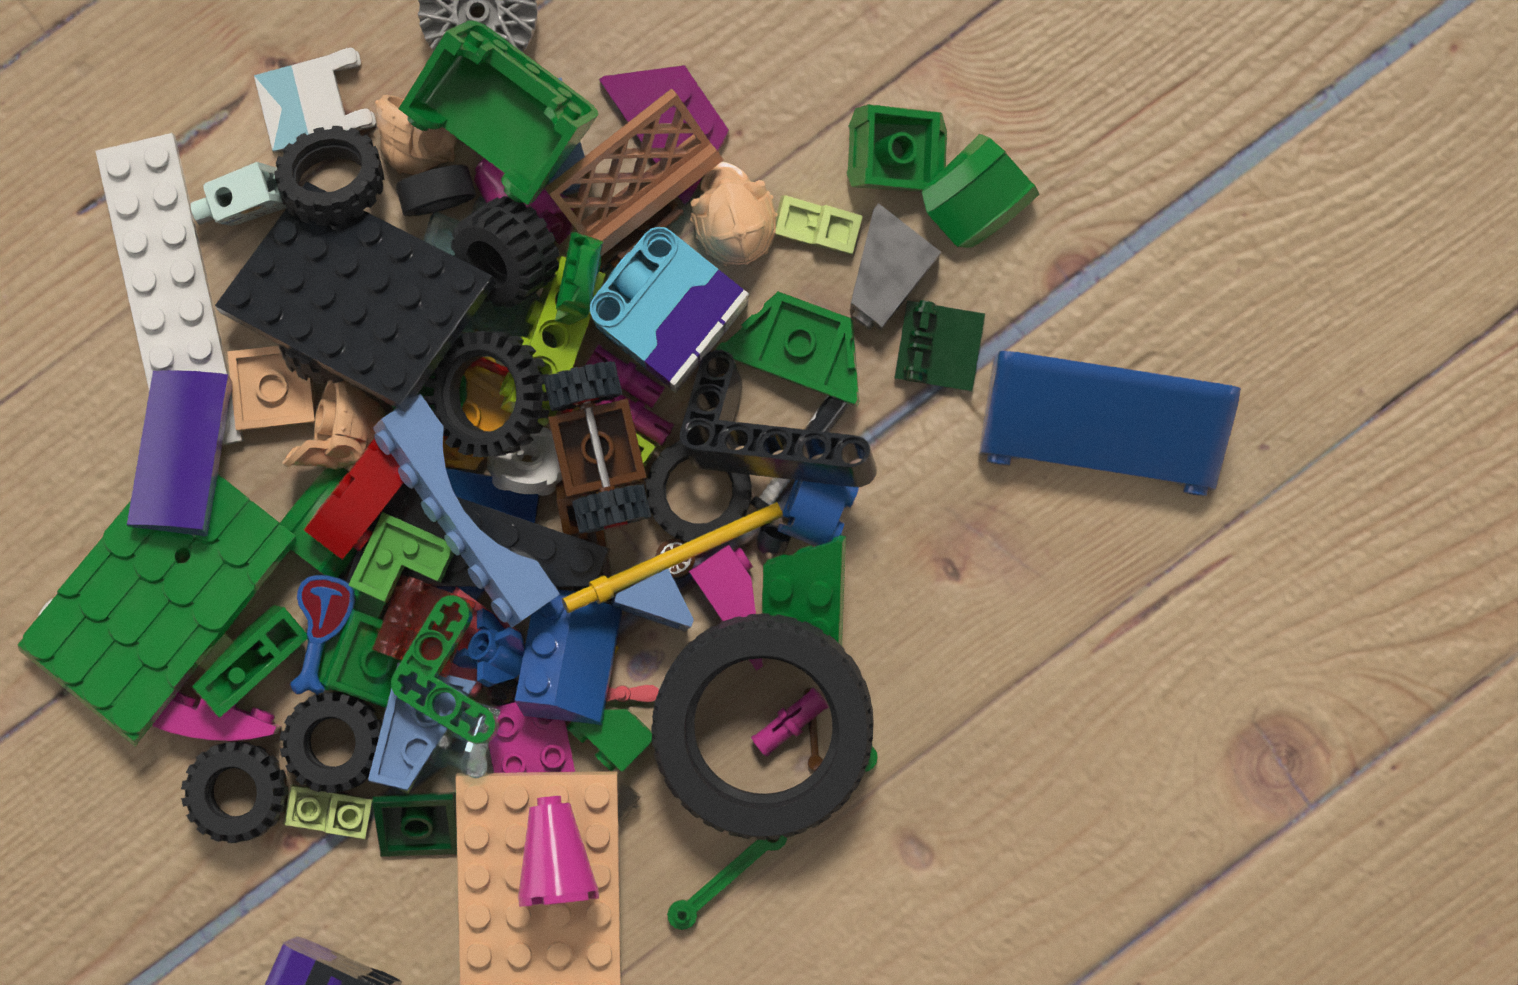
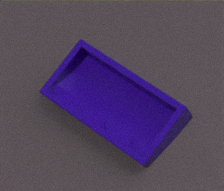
M183 370L153 371L127 520L128 527L208 536L233 384L228 374Z

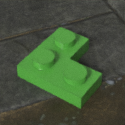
M382 512L348 586L388 603L404 567L441 583L454 553L444 539Z

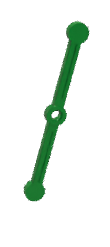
M873 746L865 772L873 769L878 760L877 752ZM779 836L778 841L773 843L767 839L754 841L688 900L682 899L673 902L667 913L669 923L679 930L692 927L696 922L697 912L766 851L781 849L785 845L787 838Z

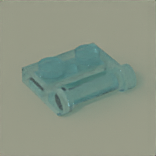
M465 703L463 714L454 722V725L458 727L461 719L474 727L472 732L474 736L478 732L486 733L489 728L484 723L486 716L483 714L480 719L468 715L465 711L470 708V705ZM481 704L491 710L498 719L501 710ZM447 729L428 761L437 767L444 768L450 766L460 769L468 777L480 778L487 770V760L484 755L489 742L476 744ZM453 738L467 742L464 754L452 750L450 746Z

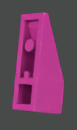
M727 545L689 571L722 621L738 616L747 617L749 614H756L752 580L747 572L753 566L741 548L733 551L730 545ZM762 659L749 660L756 671L763 667Z

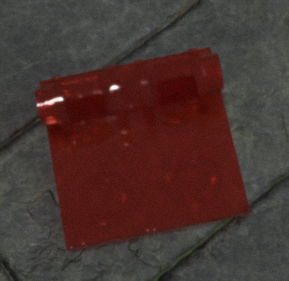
M401 575L372 650L402 661L436 603L445 596L455 594L426 584L416 578ZM460 597L470 604L473 613L476 602ZM457 603L454 608L447 606L443 612L448 616L445 625L442 628L435 623L432 630L444 634L450 640L453 633L446 631L452 620L460 622L463 615L458 612L460 605ZM429 638L423 643L421 647L423 657L427 660H435L441 655L443 645L438 638ZM462 639L441 671L440 676L447 678Z

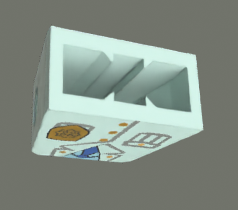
M255 162L205 183L203 188L206 197L191 202V211L194 219L199 225L215 220L216 223L234 226L287 208L286 204L284 205L281 200L275 180L274 171L277 168Z

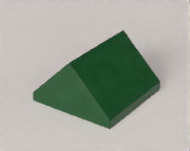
M456 792L380 794L373 796L372 804L381 857L457 854Z

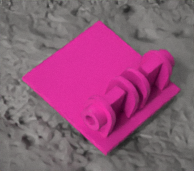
M516 703L488 708L496 715L499 723L496 736L488 742L494 773L575 772L565 721L523 716ZM483 714V715H482V718H483V723H484V722H485V719H486V716ZM484 723L485 732H487L489 727Z

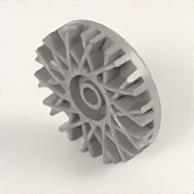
M418 0L420 4L418 12L420 28L433 51L447 30L470 20L486 25L522 52L527 48L536 29L538 15L536 0ZM483 6L485 13L482 17L474 18L471 16L472 9Z

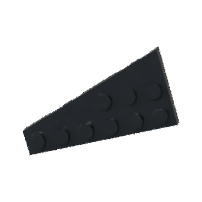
M404 482L368 527L373 532L382 512L444 540L446 535L438 521L433 522L425 514L421 506L423 500L415 488H409ZM457 497L465 513L481 531L508 550L536 560L555 587H589L590 581L601 577L610 552L609 548ZM370 538L360 551L356 552L346 582L350 583ZM454 554L441 583L404 567L395 587L477 586L468 574V568L470 567L461 554Z

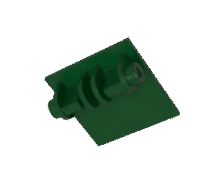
M907 300L894 379L972 392L985 313L938 306L930 301L920 300L919 302Z

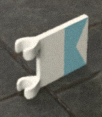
M346 48L327 56L254 75L273 152L283 150L288 143L294 144L297 141L296 137L299 135L314 133L313 129L324 127V130L332 129V126H343V130L353 128L359 131L376 125L375 115L369 109H361L345 115L334 72L359 67L361 59L358 51H355L354 48Z

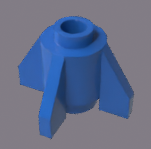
M482 608L477 611V629L480 631L471 638L468 649L463 648L451 655L450 662L462 668L477 669V681L490 687L515 679L520 674L525 643L520 632L511 627L504 629L494 614Z

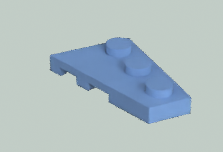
M416 673L413 677L404 676L402 679V683L406 686L404 693L407 695L410 690L422 694L425 698L420 701V704L424 706L427 695L436 687V684L432 682L429 690L416 682L418 677ZM442 673L438 677V679L466 696H469L476 685L475 681ZM392 688L368 782L408 791L448 728L399 699L394 694ZM450 693L440 694L434 702V708L440 716L451 714L456 706V701Z

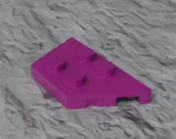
M685 65L607 75L599 79L601 85L627 123L670 89H673L717 151L721 148L729 134V129ZM674 105L660 116L658 124L672 123L676 111ZM669 133L655 134L651 148H664ZM680 133L676 147L692 136L693 133ZM636 134L642 143L644 134ZM652 158L655 164L661 160V158ZM702 178L678 196L684 206L690 203Z

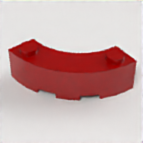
M375 437L363 451V454L349 473L343 477L319 507L304 529L306 533L341 559L346 556L352 547L360 551L373 534L368 527L403 484L398 473L399 464L392 454L386 455L379 448Z

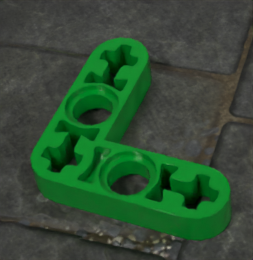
M455 595L445 596L436 603L391 679V688L399 699L466 740L476 744H485L491 741L498 732L499 723L496 715L488 708L438 679L473 618L471 606L467 601ZM458 603L460 605L458 612L463 616L460 622L452 620L448 625L446 631L453 633L449 640L444 634L434 631L432 628L435 623L443 628L448 619V616L443 613L447 606L454 608ZM429 638H438L443 645L441 655L435 660L425 659L421 651L423 643ZM416 673L418 675L416 682L429 690L432 682L436 684V687L427 695L424 706L420 704V701L425 698L422 694L410 690L407 695L404 693L406 689L405 684L402 683L404 676L413 677ZM442 693H450L456 701L454 711L447 716H440L434 708L436 698ZM465 703L470 705V708L465 711L468 715L480 719L483 714L486 716L484 723L489 727L486 733L478 732L474 736L472 734L474 727L461 719L458 727L454 725V722L463 714Z

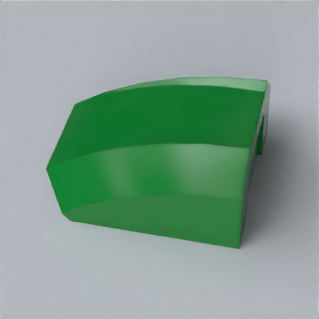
M871 104L855 108L848 125L850 131L848 170L846 172L852 187L922 192L946 167L947 129L941 112Z
M982 134L973 139L922 190L927 214L956 247L972 248L984 241L1012 220L1039 195L1035 184L1029 180L1007 155L1006 151L990 137Z
M327 468L303 493L280 524L296 535V543L291 548L293 552L324 575L342 579L352 566L357 550L352 547L346 556L341 559L304 531L319 507L343 477L349 473L345 468H337L336 470Z

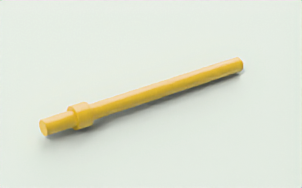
M778 503L771 504L609 578L603 575L590 581L589 587L562 598V604L566 612L570 613L595 601L598 604L613 598L614 593L783 517L782 510Z

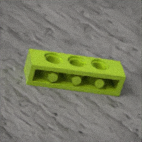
M564 256L557 260L559 262V269L555 272L556 276L543 287L539 301L534 300L525 320V322L530 324L526 337H520L524 340L522 345H531L536 350L532 358H542L545 367L539 369L542 374L551 375L573 368L591 317V313H589L586 318L571 325L555 321L557 313L555 296L559 295L566 261ZM598 272L596 276L593 297L600 290L606 275L602 272ZM543 331L554 335L557 341L556 348L548 347L542 339ZM508 372L500 388L499 394L505 396L500 409L512 413L516 402V386L511 373ZM545 384L542 385L543 392H546ZM549 401L542 402V407L550 410L548 417L555 416L557 411H551ZM542 418L538 419L537 422L545 426L549 423V419Z

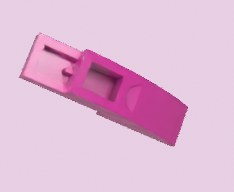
M181 692L176 694L152 725L161 730L186 737L226 741L255 739L279 734L282 726L273 723L275 715L253 707L250 713L236 707L237 703L219 718L202 698L198 707H195L193 705L196 699Z

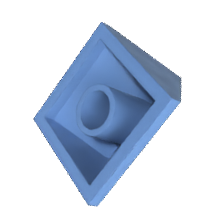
M669 569L617 593L610 604L624 612L684 632L692 627L694 620Z

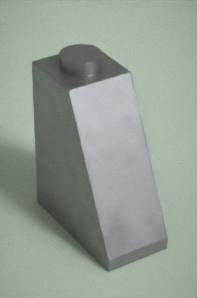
M879 203L873 209L850 307L855 310L852 317L868 330L875 326L881 331L939 258L941 251Z

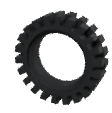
M476 331L461 334L462 338L456 339L434 370V373H436L435 378H429L425 383L424 387L433 388V396H424V400L428 405L434 404L435 411L433 412L443 425V436H448L445 444L450 448L460 447L459 453L473 455V457L503 456L508 453H515L521 450L520 446L529 445L534 440L530 434H538L544 427L537 421L538 419L548 418L550 411L542 407L543 401H549L547 392H543L542 385L545 384L544 378L548 377L549 374L540 375L538 370L545 367L542 358H532L536 350L531 345H522L524 340L518 336H509L510 333ZM486 356L492 357L506 366L516 386L514 410L504 425L494 431H484L472 424L463 412L460 403L459 389L465 371L473 362Z

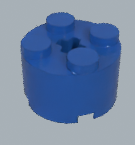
M795 480L782 512L783 517L788 518L787 525L779 524L778 532L815 547L831 542L834 537L841 535L844 522L839 521L843 509L846 507L851 508L859 487Z

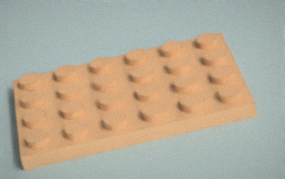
M618 772L457 773L456 818L460 985H621ZM561 796L562 803L571 804L599 889V899L519 907L518 892L529 807L538 806L537 798Z

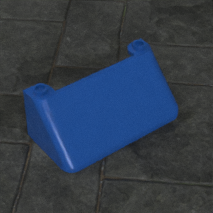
M999 351L992 364L979 454L987 455L988 463L1010 466L1011 459L1023 458L1177 482V484L1184 486L1183 493L1207 496L1208 490H1216L1239 405L1241 388L1214 382L1021 352Z

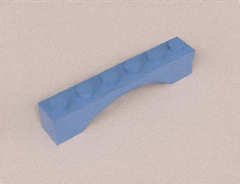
M421 394L414 398L405 412L397 408L383 417L373 427L376 433L374 437L377 445L386 455L392 454L400 466L398 473L402 481L409 488H415L423 500L421 506L425 514L433 522L438 521L446 533L444 538L448 547L454 554H461L470 567L468 568L470 578L478 588L486 590L493 600L491 602L492 609L501 621L508 622L512 628L560 595L536 560L518 555L497 544L481 531L465 513L452 490L445 469L443 425Z

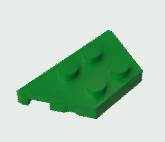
M777 291L764 303L763 308L757 314H752L741 324L742 328L728 341L720 343L716 350L729 352L733 356L734 361L853 406L858 407L859 405L853 320L847 316Z
M839 535L834 537L831 542L816 547L810 545L798 549L792 555L783 554L768 559L763 565L762 613L772 616L779 614L797 618V621L808 622L823 630L824 634L830 635L842 645L846 536Z

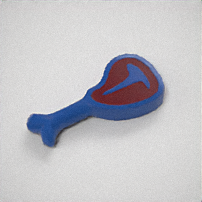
M314 575L307 577L298 588V605L308 620V644L302 671L290 684L295 694H302L309 690L318 695L325 691V687L321 684L318 677L324 645L343 630L356 601L355 590L348 586V582L329 575Z

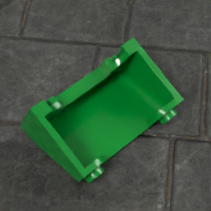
M473 20L466 21L445 32L398 108L408 116L407 120L417 129L428 131V129L435 130L443 127L505 174L501 178V182L505 187V194L512 200L525 203L526 205L531 204L537 199L590 129L599 114L593 104L495 31Z

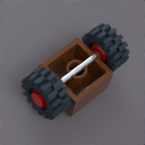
M615 362L584 365L583 367L571 368V370L560 371L545 377L544 383L551 411L580 408V410L548 417L566 496L569 500L582 497L572 502L579 533L584 534L613 529L651 517L644 485L629 486L647 481L628 399H623L596 406L601 401L611 400L622 395Z

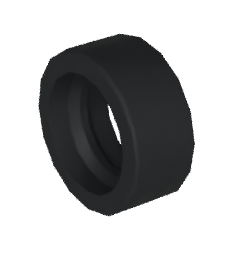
M451 165L428 170L403 179L396 184L403 215L409 217L453 208L472 200L476 195L469 168L466 165Z

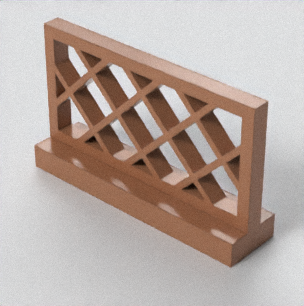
M670 89L544 189L578 233L604 241L601 251L602 256L724 159L710 143L676 92ZM674 105L676 111L672 123L658 124L660 116ZM669 133L664 148H651L655 134ZM680 133H693L692 136L676 147ZM644 134L640 148H627L628 141L633 136ZM637 158L633 172L619 173L623 159ZM648 158H661L660 161L644 172ZM612 159L609 173H595L596 167L601 161ZM592 183H605L602 197H588ZM616 183H630L612 197ZM572 184H581L577 198H562L559 195ZM598 207L595 212L581 222L584 208Z

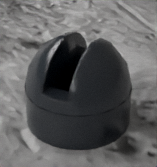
M766 524L761 526L757 536V548L763 556L766 552L771 553V558H774L785 552L791 537L778 532L777 525Z

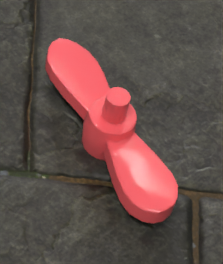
M620 685L616 689L608 687L606 702L615 699L621 703L627 702L629 699L653 702L656 700L659 689L654 685H642L633 688Z

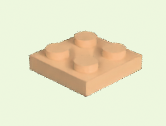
M279 346L227 351L230 378L233 382L231 391L236 431L315 423L316 411L312 379L308 378L306 381L298 377L296 370L291 372L282 357Z

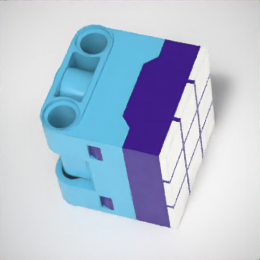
M655 227L647 231L634 248L614 268L605 284L593 297L590 303V313L600 333L677 393L699 366L702 358L712 350L746 308L749 293L672 231L665 227Z

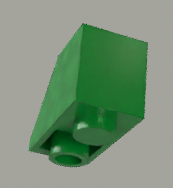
M604 709L602 725L570 721L566 726L581 743L589 739L599 749L595 756L611 772L616 767L623 772L652 742L651 730L629 709Z

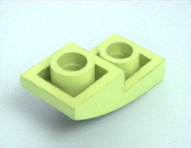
M290 784L283 824L365 839L372 799L343 793L316 792L310 790L309 787Z

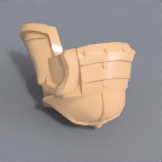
M383 95L379 100H376V112L378 113L377 127L381 137V153L389 165L397 170V173L416 175L440 164L455 161L454 149L459 140L457 137L443 127L422 131L411 125L407 120L408 116L398 109L404 100L402 98Z
M725 162L719 163L705 174L700 188L701 197L690 202L692 208V218H690V221L693 222L697 234L695 238L699 239L706 251V255L712 256L717 261L723 263L724 266L748 265L764 254H768V249L777 235L775 233L776 217L778 214L774 209L773 195H770V192L767 191L764 181L751 182L748 176L736 166Z
M329 380L316 411L314 440H306L301 446L293 447L282 464L286 467L292 465L322 466L334 470L341 467L350 471L374 438L376 433L373 427L386 416L384 409L378 402L369 398L361 389L344 380L333 383L332 380Z

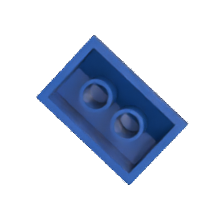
M557 589L560 595L531 614L515 702L523 716L602 725L622 610L604 602L598 604L595 601L567 613L562 604V598L576 591Z

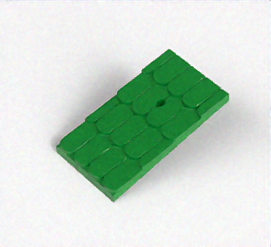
M219 474L217 476L208 536L128 527L127 520L130 500L104 531L100 541L57 590V595L26 630L23 639L17 644L21 653L134 747L140 742L296 543V535Z

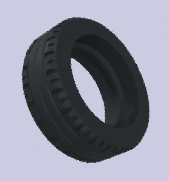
M761 613L749 614L747 617L738 616L725 620L719 625L712 626L699 634L696 639L685 646L667 671L658 691L652 715L651 733L652 745L655 749L654 755L659 771L664 775V781L671 790V793L675 798H679L682 801L681 805L695 818L700 817L703 819L704 824L720 832L725 830L731 836H738L744 839L756 837L757 840L779 839V836L787 838L806 832L807 828H814L829 819L832 813L837 812L850 799L853 791L857 789L865 773L872 749L874 716L871 697L866 681L863 679L861 671L853 658L845 652V648L830 635L824 634L823 630L805 621H797V618L779 614L772 616ZM759 658L789 663L810 676L823 692L832 718V736L829 749L816 771L802 783L790 789L768 794L740 790L723 781L705 762L695 736L696 709L701 695L709 683L728 667L742 661Z

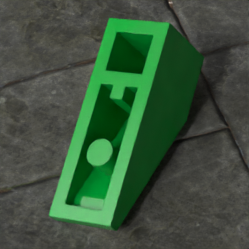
M272 605L234 640L192 688L216 716L220 718L307 640V633L285 607Z

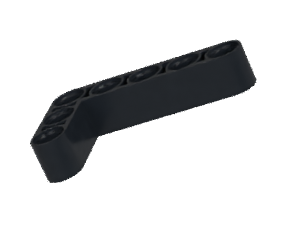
M714 350L702 358L680 430V440L690 463L694 467L705 470L849 487H863L874 480L877 474V466L868 441L863 437L734 422L733 418L742 390V379L733 356L724 350ZM740 446H744L742 449L735 450ZM783 450L781 453L773 455L775 452ZM816 455H822L817 459H812ZM856 459H862L857 463L850 464L852 461Z

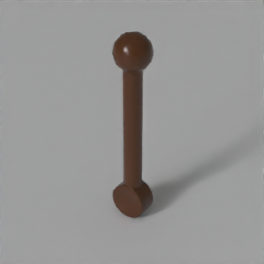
M812 687L805 689V691L803 692V696L807 694ZM815 717L809 722L811 756L808 759V766L814 771L823 761L822 757L819 756L817 719Z

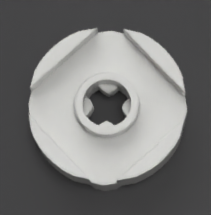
M543 427L540 433L530 434L534 440L529 445L520 446V451L503 456L487 457V468L492 475V483L496 488L521 494H539L542 496L549 495L555 491L556 484L562 480V474L552 432L549 429ZM524 455L532 456L531 459L534 462H523L521 460Z

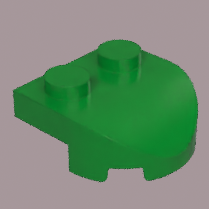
M577 232L571 233L556 305L555 321L571 325L586 318L590 313V303L593 299L596 276L601 266V251L604 241Z

